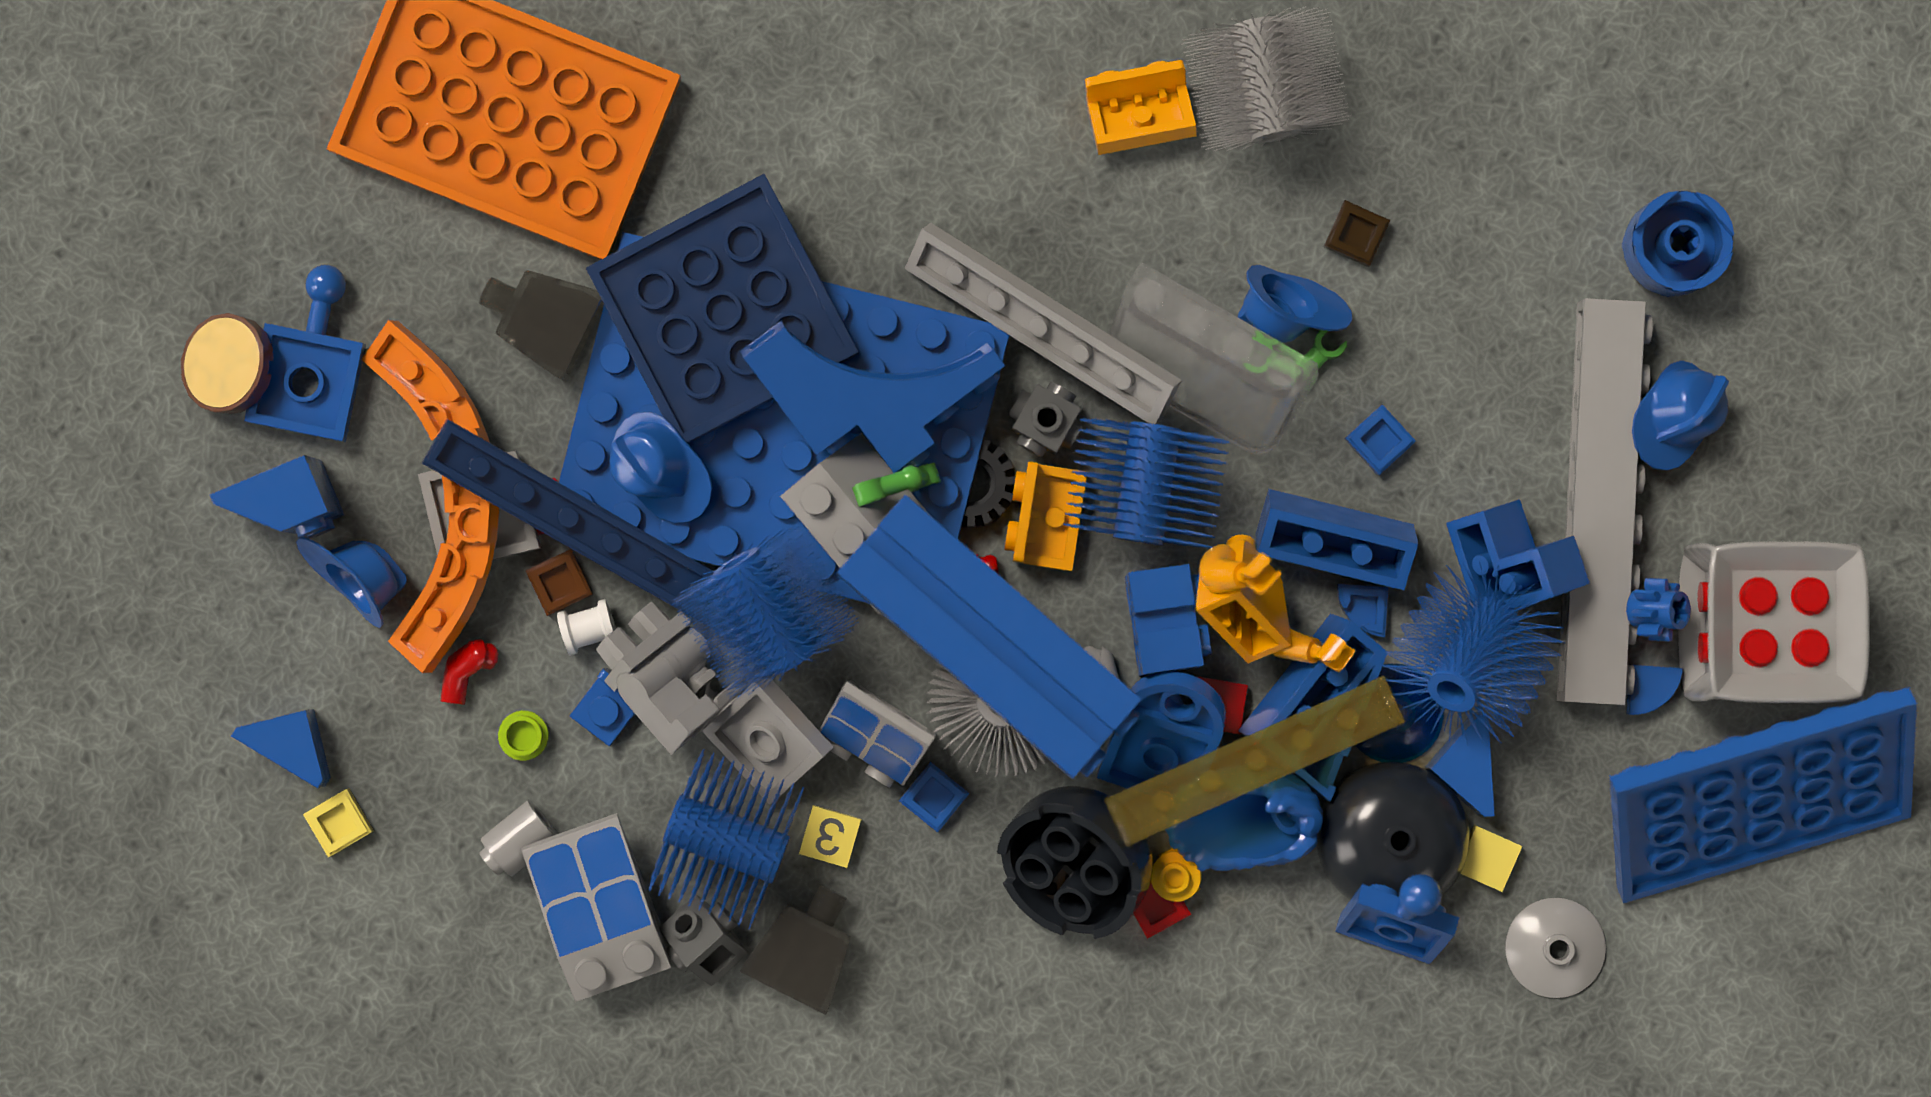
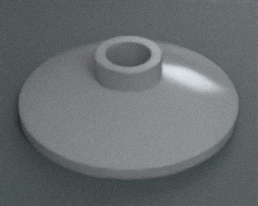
M1545 898L1531 903L1514 918L1507 932L1505 953L1512 974L1526 989L1543 997L1564 998L1581 992L1596 979L1605 960L1606 944L1599 922L1588 909L1569 899ZM1556 940H1563L1567 946L1566 954L1562 958L1555 959L1550 954V946Z

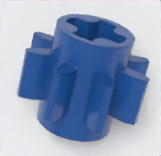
M1645 578V590H1634L1628 598L1626 606L1628 621L1633 627L1638 628V636H1648L1651 641H1672V629H1683L1689 621L1691 613L1689 598L1684 592L1679 591V583H1669L1668 579Z

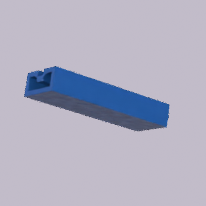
M906 494L879 523L878 527L866 541L858 547L837 571V575L1071 779L1079 771L1088 777L1107 755L1100 747L1112 732L1122 738L1141 716L1134 709L1141 701L1139 696Z

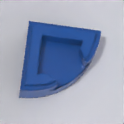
M1337 584L1339 604L1347 614L1348 620L1354 622L1365 633L1377 637H1385L1388 587Z
M1633 665L1635 683L1633 694L1627 697L1626 714H1645L1665 704L1678 688L1683 668Z

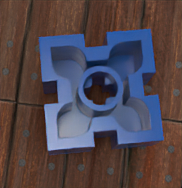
M1189 564L1127 573L1124 579L1138 676L1204 666L1203 657L1211 655V644L1207 624L1197 625L1195 607L1199 574L1191 575Z

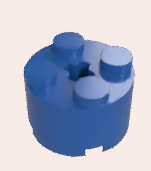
M1690 191L1665 193L1642 207L1629 222L1622 241L1625 262L1632 276L1651 292L1666 297L1683 296L1693 293L1713 283L1729 266L1733 254V224L1725 209L1708 195ZM1682 235L1687 242L1683 244V250L1676 253L1670 245L1674 241L1673 238Z

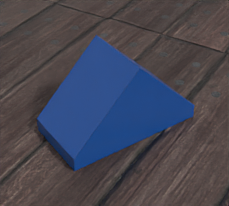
M314 709L237 727L231 735L234 739L316 788L325 787L331 779Z
M1472 714L1482 740H1480L1479 735L1475 732V728L1470 723L1469 718H1467L1463 723L1467 742L1464 731L1462 737L1460 726L1451 736L1450 742L1448 740L1424 768L1444 781L1456 796L1476 814L1490 817L1495 816L1490 733L1483 723ZM1477 714L1480 717V719L1486 724V722L1483 720L1480 714Z

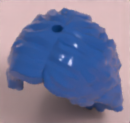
M1245 764L1233 768H1221L1215 772L1208 770L1202 776L1193 778L1189 783L1181 784L1178 787V791L1174 792L1169 808L1165 810V831L1169 836V845L1173 849H1177L1186 861L1194 862L1199 871H1205L1206 869L1215 871L1251 869L1254 866L1270 867L1273 865H1285L1288 862L1299 860L1316 847L1317 833L1323 821V810L1320 807L1317 795L1312 792L1305 781L1296 775L1286 772L1281 767H1272L1267 764H1255L1253 766Z

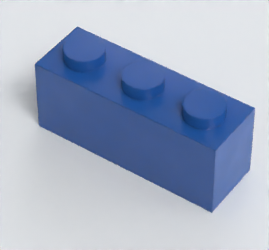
M1268 489L1255 534L1257 551L1270 558L1400 590H1405L1418 547L1414 524Z

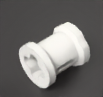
M606 599L599 600L597 607L569 615L566 611L557 613L562 639L570 656L577 654L578 648L603 641L607 635L616 629L612 612Z

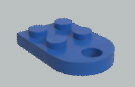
M1164 671L1145 676L1132 686L1131 690L1141 698V701L1134 708L1141 716L1122 738L1114 732L1112 733L1105 751L1107 755L1100 763L1097 778L1171 803L1174 792L1178 791V787L1181 784L1189 783L1193 778L1200 777L1209 770L1223 736L1226 709L1219 694L1205 681L1182 672ZM1183 694L1191 698L1193 703L1187 705L1178 704L1170 696Z

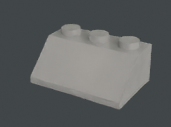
M862 433L819 463L780 496L840 568L858 547L866 541L905 494L927 512L910 490L888 496L867 505L858 506L852 487H855L858 483L893 473Z

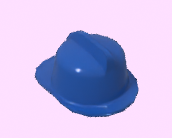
M1252 265L1246 272L1250 289L1238 313V322L1247 329L1274 341L1287 343L1295 340L1310 327L1326 331H1340L1346 329L1352 322V312L1346 302L1337 293L1312 280L1281 273L1262 265Z
M1678 361L1669 364L1640 402L1634 414L1632 436L1634 447L1641 459L1652 468L1660 470L1680 467L1689 459L1702 440L1715 433L1725 422L1728 414V398L1725 390L1729 380L1724 376L1702 371L1690 362Z
M652 412L635 413L622 422L611 444L612 451L609 459L611 473L616 483L626 492L636 495L646 508L660 519L672 523L689 522L702 515L710 503L712 494L710 473L701 458L680 436L675 427L664 417Z
M300 537L296 544L307 563L322 578L349 599L368 622L375 627H382L384 622L380 611L404 588L407 582L406 575L390 555L379 545L367 541H351L328 551L317 542L309 538Z

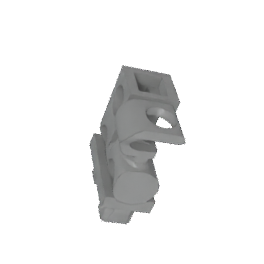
M651 601L628 623L643 642L637 645L621 627H618L603 639L596 650L612 669L604 680L614 692L618 689L625 703L672 755L701 732L707 724L719 716L747 688L739 693L737 692L748 684L734 691L737 689L736 687L730 690L726 688L721 693L711 690L709 684L717 674L705 667L706 662L709 660L707 657L710 656V653L707 654L705 652L710 648L707 642H699L704 637H701V634L698 635L699 632L693 628L689 630L691 627H689L690 624L688 623L691 621L685 618L684 614L679 615L680 613L670 619Z

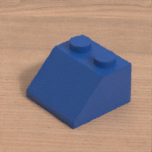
M306 455L210 494L214 505L280 532L297 534L298 538L306 536L311 539L335 529L334 519L344 516L322 460Z

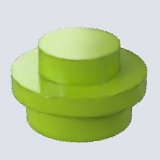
M521 710L511 713L502 721L498 731V741L504 753L520 761L531 760L539 756L545 750L549 740V731L545 721L532 711Z

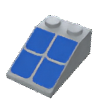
M853 680L845 683L819 728L822 735L833 745V748L830 750L832 753L848 761L851 754L859 757L869 764L865 773L889 788L894 780L901 785L905 784L936 735L934 731Z
M617 813L522 847V853L558 961L575 1002L671 968V961L667 954L669 943L659 929L661 922Z

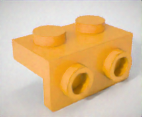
M1182 60L1171 62L1157 61L1145 67L1124 71L1110 70L1085 79L1087 108L1098 155L1197 136L1196 123L1186 86V70Z
M1028 461L1026 472L1016 471L1012 501L1022 502L1019 522L1009 520L1004 548L1006 551L1014 552L1012 562L1072 571L1079 528L1063 524H1080V518L1065 515L1066 513L1081 514L1082 507L1066 504L1070 502L1083 504V497L1068 494L1069 492L1084 493V486L1070 483L1074 481L1086 482L1087 477L1084 475L1071 473L1073 471L1079 472L1080 470L1041 465Z

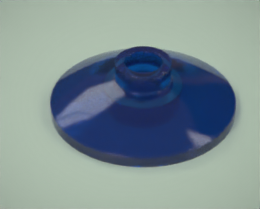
M1397 663L1383 664L1384 666H1386V665H1389V666H1392V665H1394V666H1408V665L1397 664ZM1382 666L1365 712L1361 711L1351 740L1361 752L1377 761H1411L1424 754L1438 738L1443 724L1444 712L1434 730L1433 727L1443 707L1439 706L1431 717L1430 715L1436 709L1435 706L1422 716L1436 703L1434 700L1429 703L1433 698L1415 708L1413 707L1418 704L1409 705L1431 697L1429 692L1412 695H1389L1412 692L1427 687L1385 681L1383 679L1405 680L1415 679L1416 677ZM1397 669V670H1400V671H1403V672H1406V673H1409V674H1412V675H1415V676H1418V677H1424V676H1425V675H1421V674H1417V673H1413V672H1409V671ZM1408 681V682H1410V683H1418V684H1426V685H1427V683H1428V682H1411V681ZM1391 705L1409 706L1404 708L1405 715L1401 722L1394 724L1388 720L1387 710Z

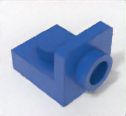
M603 668L597 676L598 679L570 714V717L605 744L611 746L635 713L620 696L618 689L614 692L604 680L611 670Z

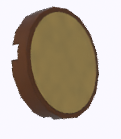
M231 313L213 315L197 325L186 341L181 358V377L188 396L199 407L220 414L241 413L256 404L268 388L272 376L267 374L269 361H273V348L267 333L254 320Z

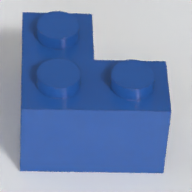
M1520 499L1446 523L1466 587L1475 597L1473 585L1463 564L1467 567L1470 576L1472 575L1475 585L1477 583V588L1480 594L1482 593V597H1486V590L1480 564L1483 575L1485 569L1487 591L1489 590L1490 580L1489 597L1494 595L1497 566L1499 565L1497 595L1504 575L1498 597L1501 600L1517 573L1504 601L1507 603L1517 590L1518 592L1511 601L1515 600L1523 592L1525 593L1511 605L1512 609L1516 605L1520 607L1530 601L1534 603L1547 597L1552 598L1590 584L1574 535L1536 547ZM1469 593L1470 598L1475 602L1476 600Z

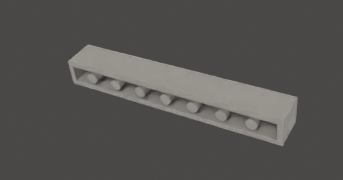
M1585 298L1577 302L1565 538L1574 535L1590 584L1562 594L1561 627H1564V629L1560 628V641L1563 642L1559 646V654L1562 656L1559 657L1557 701L1625 705L1626 695H1632L1634 690L1635 670L1633 665H1627L1628 645L1635 644L1637 628L1629 623L1626 606L1630 594L1634 590H1639L1640 584L1639 565L1632 564L1633 544L1639 545L1642 537V516L1635 514L1636 494L1641 495L1644 490L1645 468L1643 464H1637L1638 452L1634 447L1632 425L1634 414L1641 402V394H1647L1649 390L1650 367L1648 364H1642L1643 344H1650L1653 328L1652 315L1645 314L1646 302Z

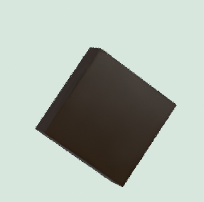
M1344 200L1323 247L1369 267L1390 220Z

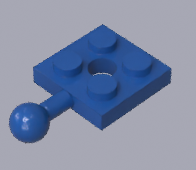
M320 265L312 269L306 278V291L313 300L306 331L264 323L263 330L267 333L273 348V361H269L267 373L272 376L268 388L258 402L246 409L244 421L346 442L363 362L361 359L364 356L366 344L326 336L331 304L339 301L344 295L346 280L342 272L336 267ZM302 369H312L318 376L317 390L308 397L298 396L292 387L294 375Z
M1417 874L1407 878L1400 888V897H1398L1397 891L1388 886L1373 884L1369 887L1362 884L1340 913L1335 932L1427 964H1431L1454 937L1459 917L1446 913V909L1439 905L1441 890L1438 883L1430 876Z

